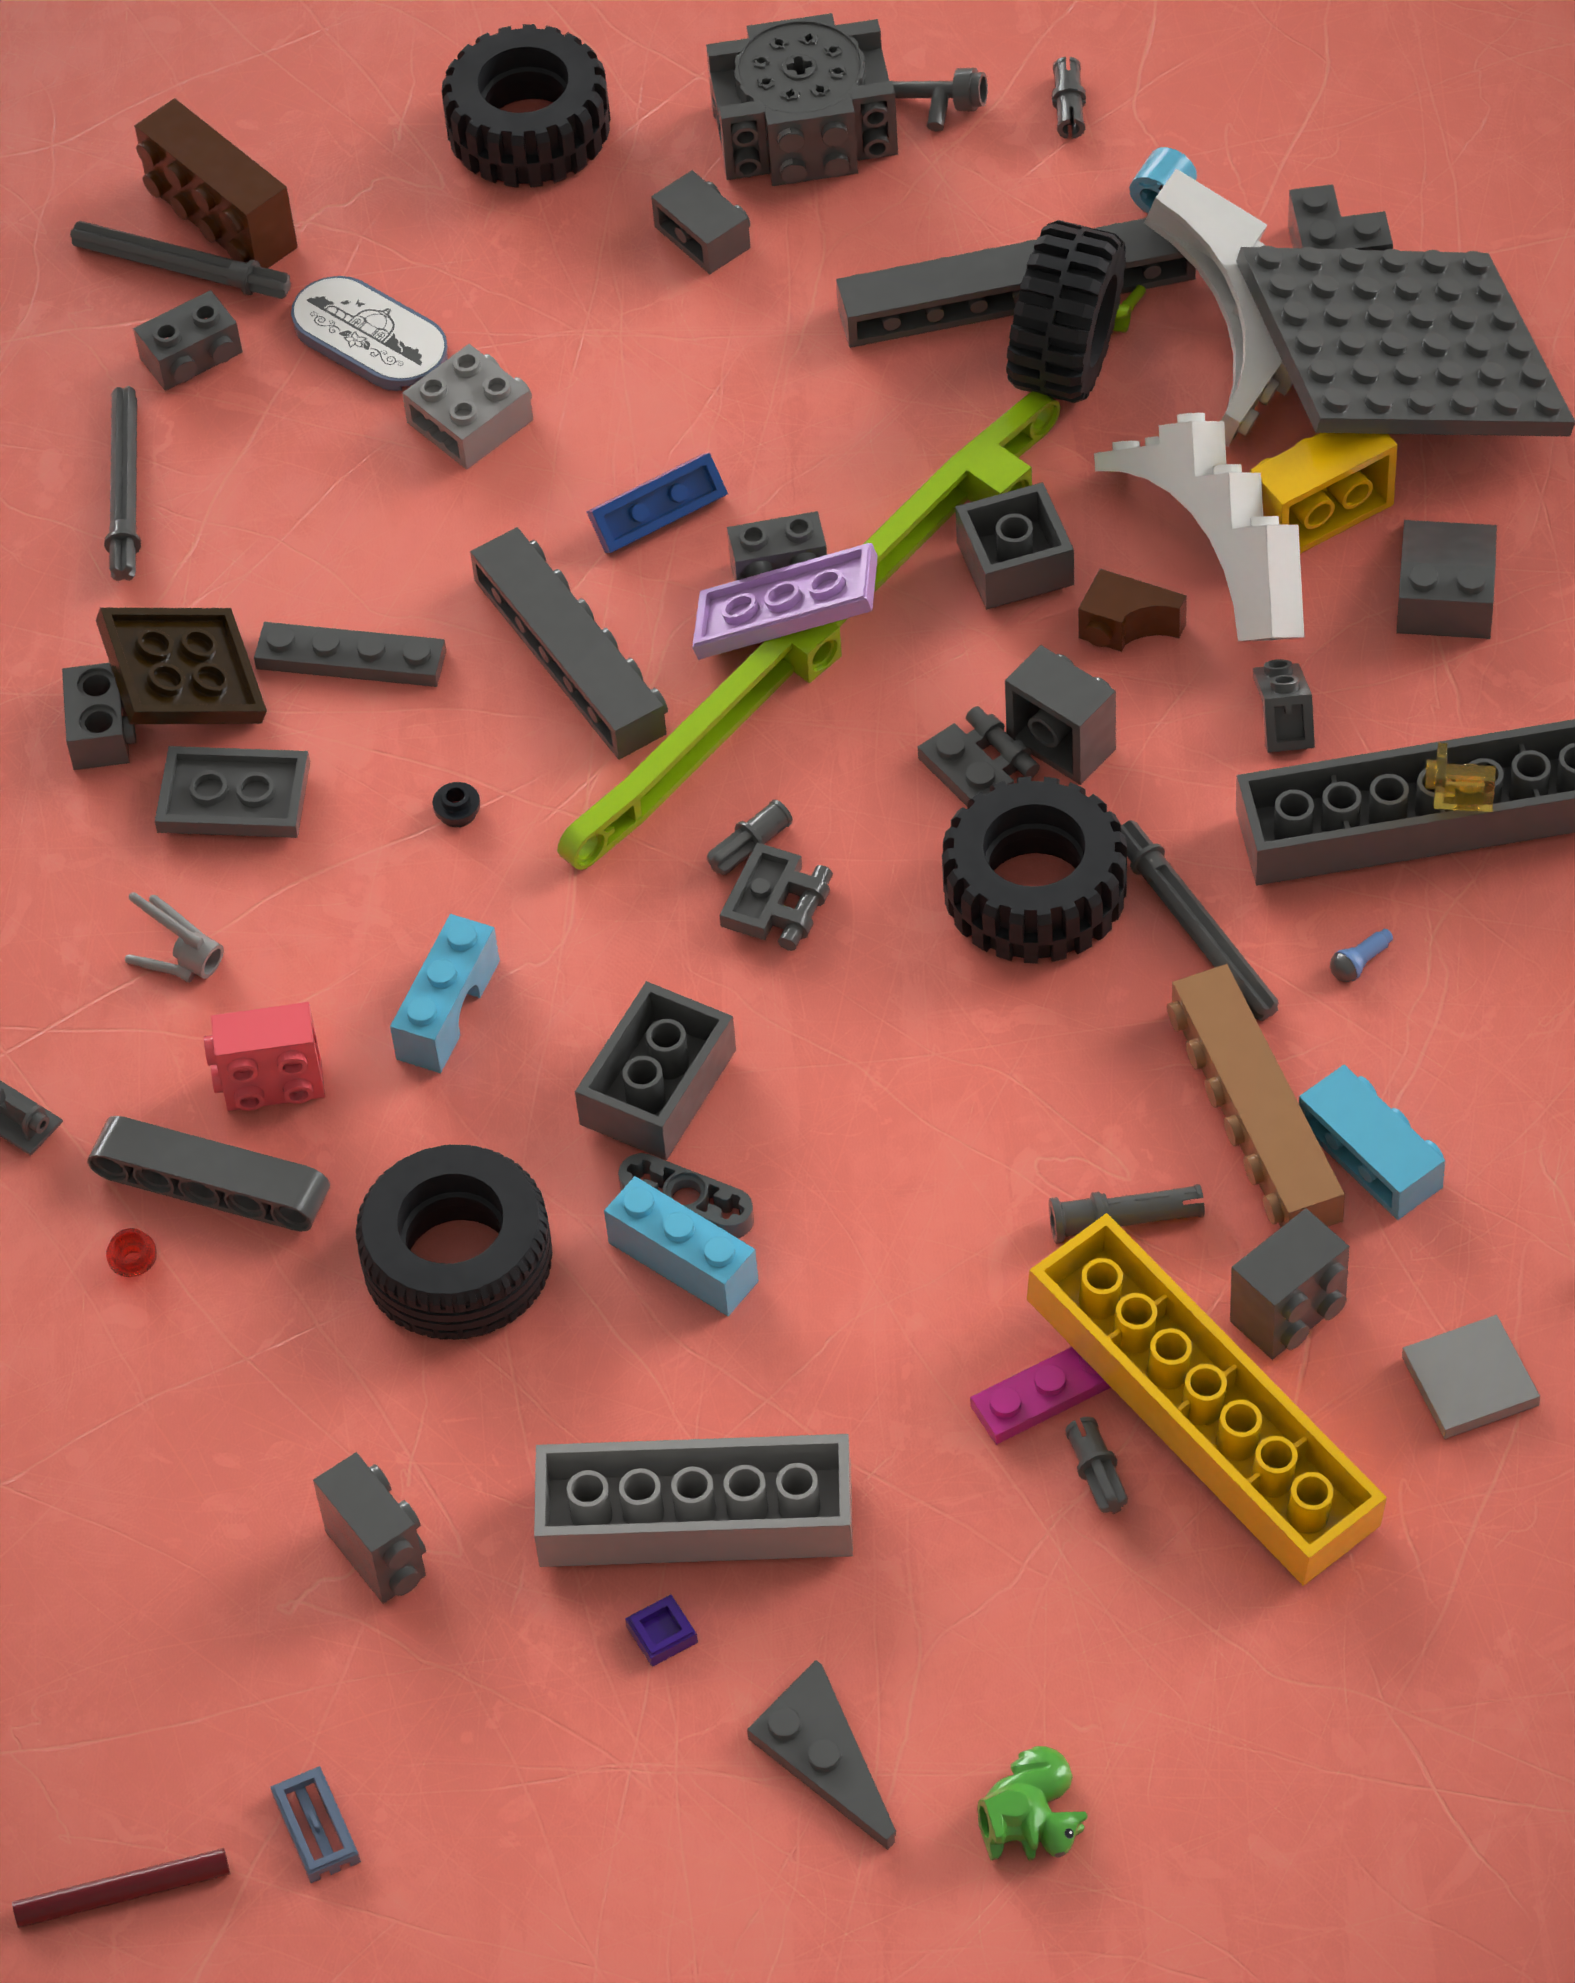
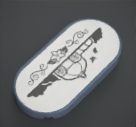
M332 276L317 280L302 289L293 302L291 309L292 321L298 338L304 344L380 388L402 391L401 386L415 384L448 359L446 336L435 322L359 279L346 276Z

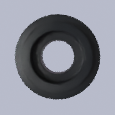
M448 783L439 788L433 797L434 813L444 824L450 827L466 826L475 819L480 809L479 793L473 786L467 783Z

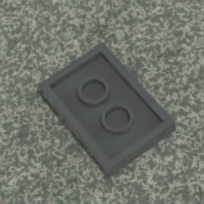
M169 746L155 817L157 833L298 838L310 768L308 751Z

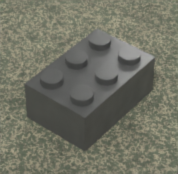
M646 981L575 1090L579 1124L667 1161L736 1051L733 1016Z

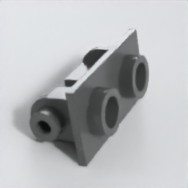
M0 1080V1137L31 1156L61 1125L63 1120Z

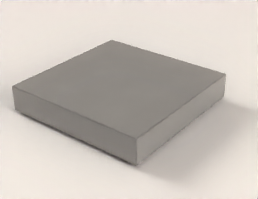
M1497 1315L1414 1343L1402 1349V1358L1444 1439L1539 1406L1540 1395Z

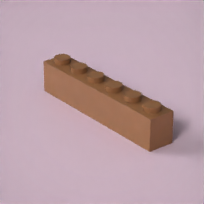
M1228 964L1172 982V1003L1167 1004V1012L1172 1027L1176 1032L1183 1031L1187 1039L1186 1051L1190 1063L1195 1070L1202 1069L1206 1077L1205 1089L1209 1101L1214 1108L1221 1107L1226 1117L1224 1118V1126L1228 1139L1233 1146L1240 1145L1245 1155L1243 1163L1247 1177L1252 1185L1259 1184L1265 1195L1263 1196V1205L1269 1221L1273 1225L1279 1223L1280 1227H1283L1307 1208L1327 1227L1343 1222L1345 1193Z

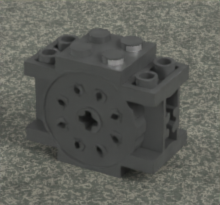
M832 13L749 25L746 26L747 39L706 44L713 116L717 121L727 180L770 174L772 186L858 174L857 161L898 155L895 90L893 82L889 81L878 19L835 25Z

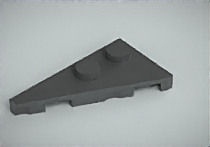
M815 1660L747 1729L748 1739L888 1850L895 1843L896 1830L822 1664Z

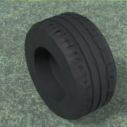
M443 1145L423 1149L395 1163L393 1167L383 1172L384 1174L379 1176L376 1183L370 1187L357 1215L356 1240L365 1283L375 1304L378 1305V1308L383 1313H386L390 1320L395 1321L397 1325L405 1327L410 1332H415L422 1336L427 1335L430 1338L459 1340L482 1336L517 1319L516 1317L526 1312V1309L530 1308L534 1300L541 1294L540 1291L544 1289L545 1280L548 1279L550 1274L549 1270L551 1269L553 1253L544 1198L539 1188H537L534 1179L518 1163H514V1160L504 1157L499 1152H493V1150L478 1146ZM450 1221H475L487 1225L499 1233L495 1241L484 1252L472 1259L459 1263H435L422 1259L410 1251L415 1242L425 1232L437 1225Z

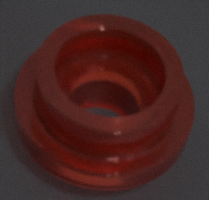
M127 1228L117 1232L112 1237L106 1250V1258L109 1267L116 1274L124 1277H135L144 1274L154 1265L157 1258V1250L153 1239L139 1229ZM130 1253H139L134 1257L125 1258Z

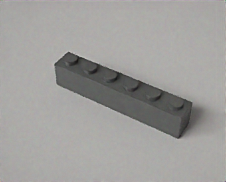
M516 527L470 551L475 582L618 760L666 735L664 714L668 712V707L662 694L656 688L650 690L645 684L636 662L632 658L625 659L619 652L617 642L612 633L607 628L600 629L594 621L589 605L584 599L580 598L577 600L570 592L569 584L563 573L559 569H551L546 562L542 548L535 540L529 541L520 529Z

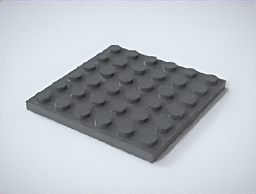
M1240 247L1236 260L1237 265L1315 433L1571 436L1575 420L1489 253L1469 251L1467 253L1440 252L1437 250H1428L1426 252L1399 251L1396 249L1358 250L1355 248L1317 249L1314 247Z

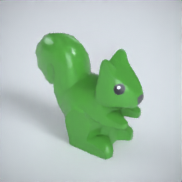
M1034 1746L1032 1749L1020 1752L1019 1758L1011 1764V1770L1014 1775L999 1780L990 1789L985 1798L978 1801V1825L990 1860L999 1859L1003 1852L1004 1843L1014 1840L1021 1842L1028 1860L1035 1859L1039 1842H1041L1044 1849L1050 1855L1059 1858L1069 1852L1076 1835L1082 1833L1085 1829L1082 1823L1088 1817L1086 1812L1056 1813L1052 1812L1048 1805V1802L1059 1799L1070 1788L1073 1776L1069 1763L1055 1749L1046 1746Z

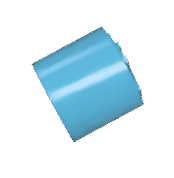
M1160 147L1152 151L1130 184V196L1134 203L1141 210L1149 213L1156 196L1176 169L1196 180L1197 172L1192 161L1176 149Z

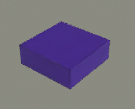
M671 1594L625 1618L627 1629L652 1667L698 1643L697 1633Z

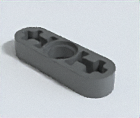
M645 1153L629 1156L619 1167L618 1174L621 1191L634 1176L640 1179L644 1174H650L651 1181L648 1179H643V1181L659 1190L658 1187L662 1188L663 1193L671 1198L676 1191L682 1188L697 1190L700 1193L699 1198L694 1203L684 1206L736 1238L743 1237L753 1227L752 1200L746 1192ZM710 1198L714 1199V1205L709 1203ZM733 1208L739 1209L740 1215L732 1214L729 1219L722 1217V1212L730 1213Z

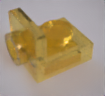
M1438 742L1437 760L1427 759L1425 789H1435L1434 809L1492 812L1496 766L1447 764L1448 743Z

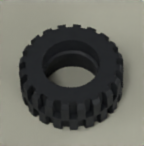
M523 24V28L511 30V26L499 28L498 33L491 36L489 33H486L476 39L474 46L468 44L457 55L458 60L454 59L446 71V78L442 82V98L447 135L451 149L455 156L474 174L480 172L483 179L496 183L497 180L504 181V184L508 187L518 188L519 184H529L530 188L540 187L542 182L553 180L556 183L565 180L567 173L571 171L575 174L586 167L587 159L593 160L601 151L602 144L608 138L610 131L609 122L611 121L605 70L602 62L597 59V54L587 44L584 43L582 45V41L569 32L562 35L558 28L546 26L545 29H537L535 24ZM525 99H541L553 102L545 108L532 112L514 113L500 110L510 103Z
M1061 220L1048 223L1041 230L1040 237L1037 238L1034 250L1030 254L1027 269L1021 282L1009 335L1010 342L1007 349L1008 362L1006 373L1008 374V380L1015 388L1027 392H1038L1072 403L1088 398L1089 393L1095 386L1096 378L1099 377L1104 357L1107 354L1117 310L1119 309L1121 289L1124 283L1126 246L1117 234Z
M1031 776L1017 778V783L1006 785L1005 781L990 786V793L984 795L982 792H979L967 801V809L962 807L951 819V827L944 835L942 854L943 891L945 893V905L948 914L954 918L955 926L962 935L966 937L972 935V943L983 951L988 952L992 948L996 950V956L1012 961L1013 956L1024 958V963L1038 964L1039 958L1051 957L1052 962L1067 958L1068 952L1074 950L1079 954L1092 947V938L1098 941L1103 939L1112 929V922L1118 920L1122 913L1124 898L1127 893V845L1125 835L1121 833V824L1116 815L1111 811L1107 812V804L1094 794L1087 797L1086 789L1070 782L1067 787L1060 785L1059 779L1044 777V781H1031ZM1031 853L1048 854L1058 857L1075 868L1064 879L1044 886L1018 885L1005 880L994 872L1005 861L1019 855Z

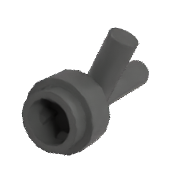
M957 68L953 81H892L895 98H931L927 128L932 131H942L944 129L949 98H953L957 111H976L978 107H984L987 102V77L984 72H978L976 68Z

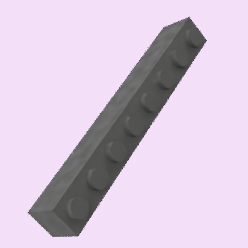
M1146 218L1094 228L1117 234L1125 243L1126 267L1124 269V283L1121 294L1132 292L1137 285H1142L1145 289L1196 279V268L1173 244L1144 224ZM1028 240L1021 243L836 279L838 311L849 348L1013 316L1020 293L1021 282L1036 240Z

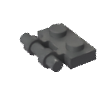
M979 706L972 708L966 715V721L975 728L968 734L964 733L953 723L918 746V759L966 806L967 801L979 792H982L984 795L990 793V786L1002 781H1005L1006 785L1014 784V780L1010 775L1016 771H1019L1024 777L1031 776L1032 778L1040 768V765L1031 757V750L1022 741H1014L1004 731V724L995 715H987ZM989 745H992L1001 754L994 760L983 751Z
M757 843L719 915L721 927L762 940L767 938L772 926L782 928L783 932L778 943L784 949L793 951L796 949L800 939H805L813 926L812 916L817 906L825 903L830 892L828 884L833 876V872L826 866L817 865L811 876L801 873L802 858L800 855ZM789 893L800 897L795 909L783 905Z

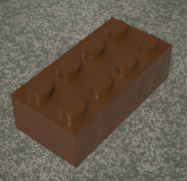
M172 99L134 125L138 140L136 150L142 160L145 173L143 182L147 190L154 197H161L169 203L181 219H188L195 224L208 241L212 243L216 241L226 249L233 260L245 263L255 260L260 263V267L269 268L298 248L287 186L177 99Z

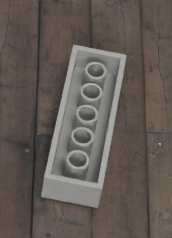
M849 1434L536 1445L534 1538L540 1567L853 1556Z

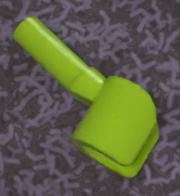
M1137 285L1127 299L1122 302V305L1119 304L1113 331L1127 332L1131 312L1146 293V289L1142 285Z

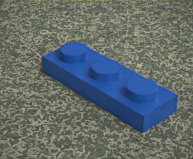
M703 453L586 512L605 553H612L722 498L728 492L711 454Z

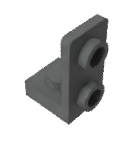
M1278 659L1266 662L1264 667L1253 668V679L1263 702L1265 747L1267 752L1315 748L1312 693L1300 665L1297 663L1292 664L1289 660Z

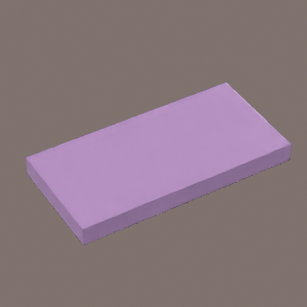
M873 544L859 545L701 590L692 645L698 660L871 612L873 610L878 557Z

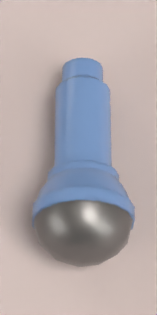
M1383 929L1369 936L1355 948L1342 949L1334 953L1330 961L1332 974L1338 980L1344 982L1354 981L1359 978L1366 963L1388 947V943L1393 940L1392 933L1388 929Z

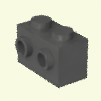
M211 290L133 328L140 359L165 391L243 353L237 322Z

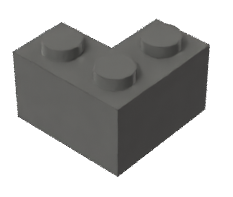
M1333 184L1289 190L1288 229L1293 248L1393 249V241L1385 211L1341 217Z

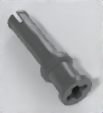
M1196 1184L1191 1187L1107 1198L1105 1193L1092 1192L1090 1198L1060 1202L1057 1197L1050 1198L1049 1218L1054 1242L1062 1243L1065 1237L1079 1234L1106 1213L1119 1226L1195 1216L1204 1217V1203L1183 1205L1184 1200L1203 1198L1201 1186Z

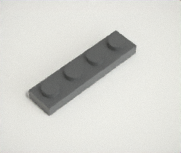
M264 622L254 660L256 669L437 687L446 654L445 639Z

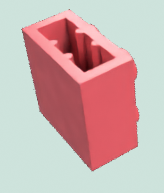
M309 1002L211 1015L212 1035L204 1036L206 1060L208 1066L211 1065L214 1093H224L228 1111L240 1109L250 1111L256 1110L261 1106L289 1102L300 1104L311 1099L325 1098L321 1055Z

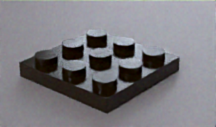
M100 608L96 623L130 724H262L267 709L231 608Z

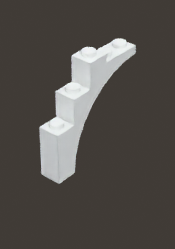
M1176 169L1156 196L1144 224L1173 244L1196 268L1214 294L1227 323L1233 351V385L1227 410L1221 421H1224L1225 445L1228 447L1238 432L1246 436L1260 414L1254 410L1259 402L1267 405L1276 390L1286 395L1293 385L1236 262L1240 247L1266 246L1260 242V239L1267 224Z
M1205 413L1178 414L1177 423L1159 425V436L1145 438V446L1140 447V441H1118L1112 443L1113 451L1094 453L1095 471L1124 472L1145 478L1169 492L1193 515L1209 538L1224 570L1234 606L1238 641H1273L1305 637L1299 526L1279 525V516H1263L1261 473L1242 472V464L1226 463L1224 421H1205Z

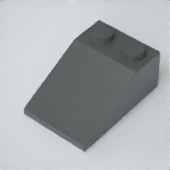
M1404 520L1396 633L1490 639L1494 603L1497 525Z

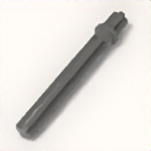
M84 221L76 222L74 228L71 229L70 237H72V244L76 247L240 288L245 295H252L256 292L283 299L291 288L290 276L287 273L260 267V263L255 260L245 263Z
M130 386L124 389L120 387L115 388L111 397L109 534L104 540V546L107 552L110 553L109 569L111 577L115 581L123 579L130 581L136 575V553L141 548V539L137 535L136 527L137 398L135 390Z
M1129 820L1124 825H1121V833L1125 835L1127 857L1131 861L1130 869L1133 873L1144 877L1215 968L1228 964L1255 1019L1264 1021L1269 1016H1273L1278 1011V999L1166 860L1164 848L1160 844H1153L1137 822Z

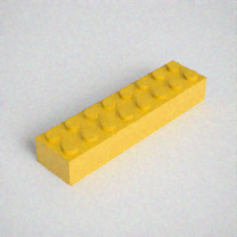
M1108 1213L1104 1214L1029 1270L1027 1301L1303 1586L1381 1526L1387 1497Z

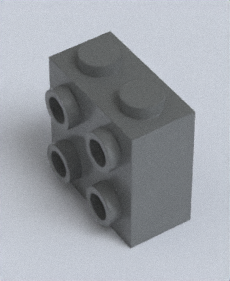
M355 1452L313 1479L325 1532L384 1604L396 1595L407 1594L417 1586L420 1579L426 1576L422 1555L426 1553V1548L417 1534L416 1529L421 1524L412 1507L405 1500L397 1503L389 1493L391 1485L382 1470L376 1464L368 1467L359 1454Z

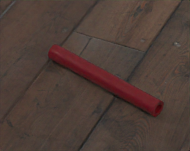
M221 1848L12 1901L17 1926L20 1928L229 1875L230 1869L225 1849Z

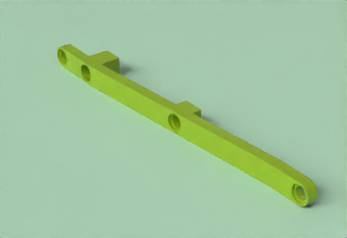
M1034 391L1027 394L953 455L864 543H872L878 555L874 593L956 512V506L963 505L967 500L974 502L1032 485V467L1020 460L1019 457L1053 428L1060 415L1061 407L1058 401L1048 395ZM848 618L764 641L631 774L565 830L558 843L557 852L559 856L578 870L587 869L641 825L794 672L808 683H811L842 657L840 626Z

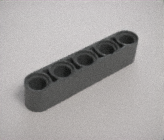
M111 1116L107 1119L87 1161L89 1167L96 1174L110 1181L301 1232L311 1229L330 1189L328 1178L314 1168L122 1116Z

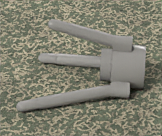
M135 892L129 894L131 902L179 936L173 948V956L178 959V965L131 954L125 956L126 963L176 975L188 983L193 980L195 974L206 979L215 972L224 953V948L221 944L203 934L157 895H151L149 901H146Z

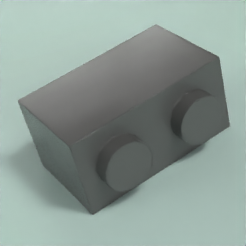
M693 170L651 196L654 227L709 274L750 249V220L746 212L740 206L731 204L721 195L718 188L712 182L704 181Z

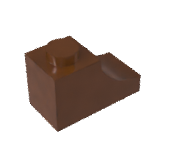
M1099 569L1078 608L1079 639L1086 640L1095 646L1108 647L1122 652L1126 644L1146 636L1162 635L1180 638L1186 626L1187 595Z

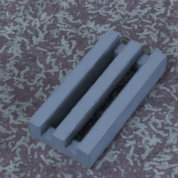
M320 1766L270 1787L310 1883L320 1880V1874L329 1871L331 1875L341 1871L340 1866L349 1862L350 1866L361 1862L358 1851ZM315 1784L343 1849L333 1852L305 1786ZM293 1791L297 1796L323 1856L315 1861L286 1797V1794Z

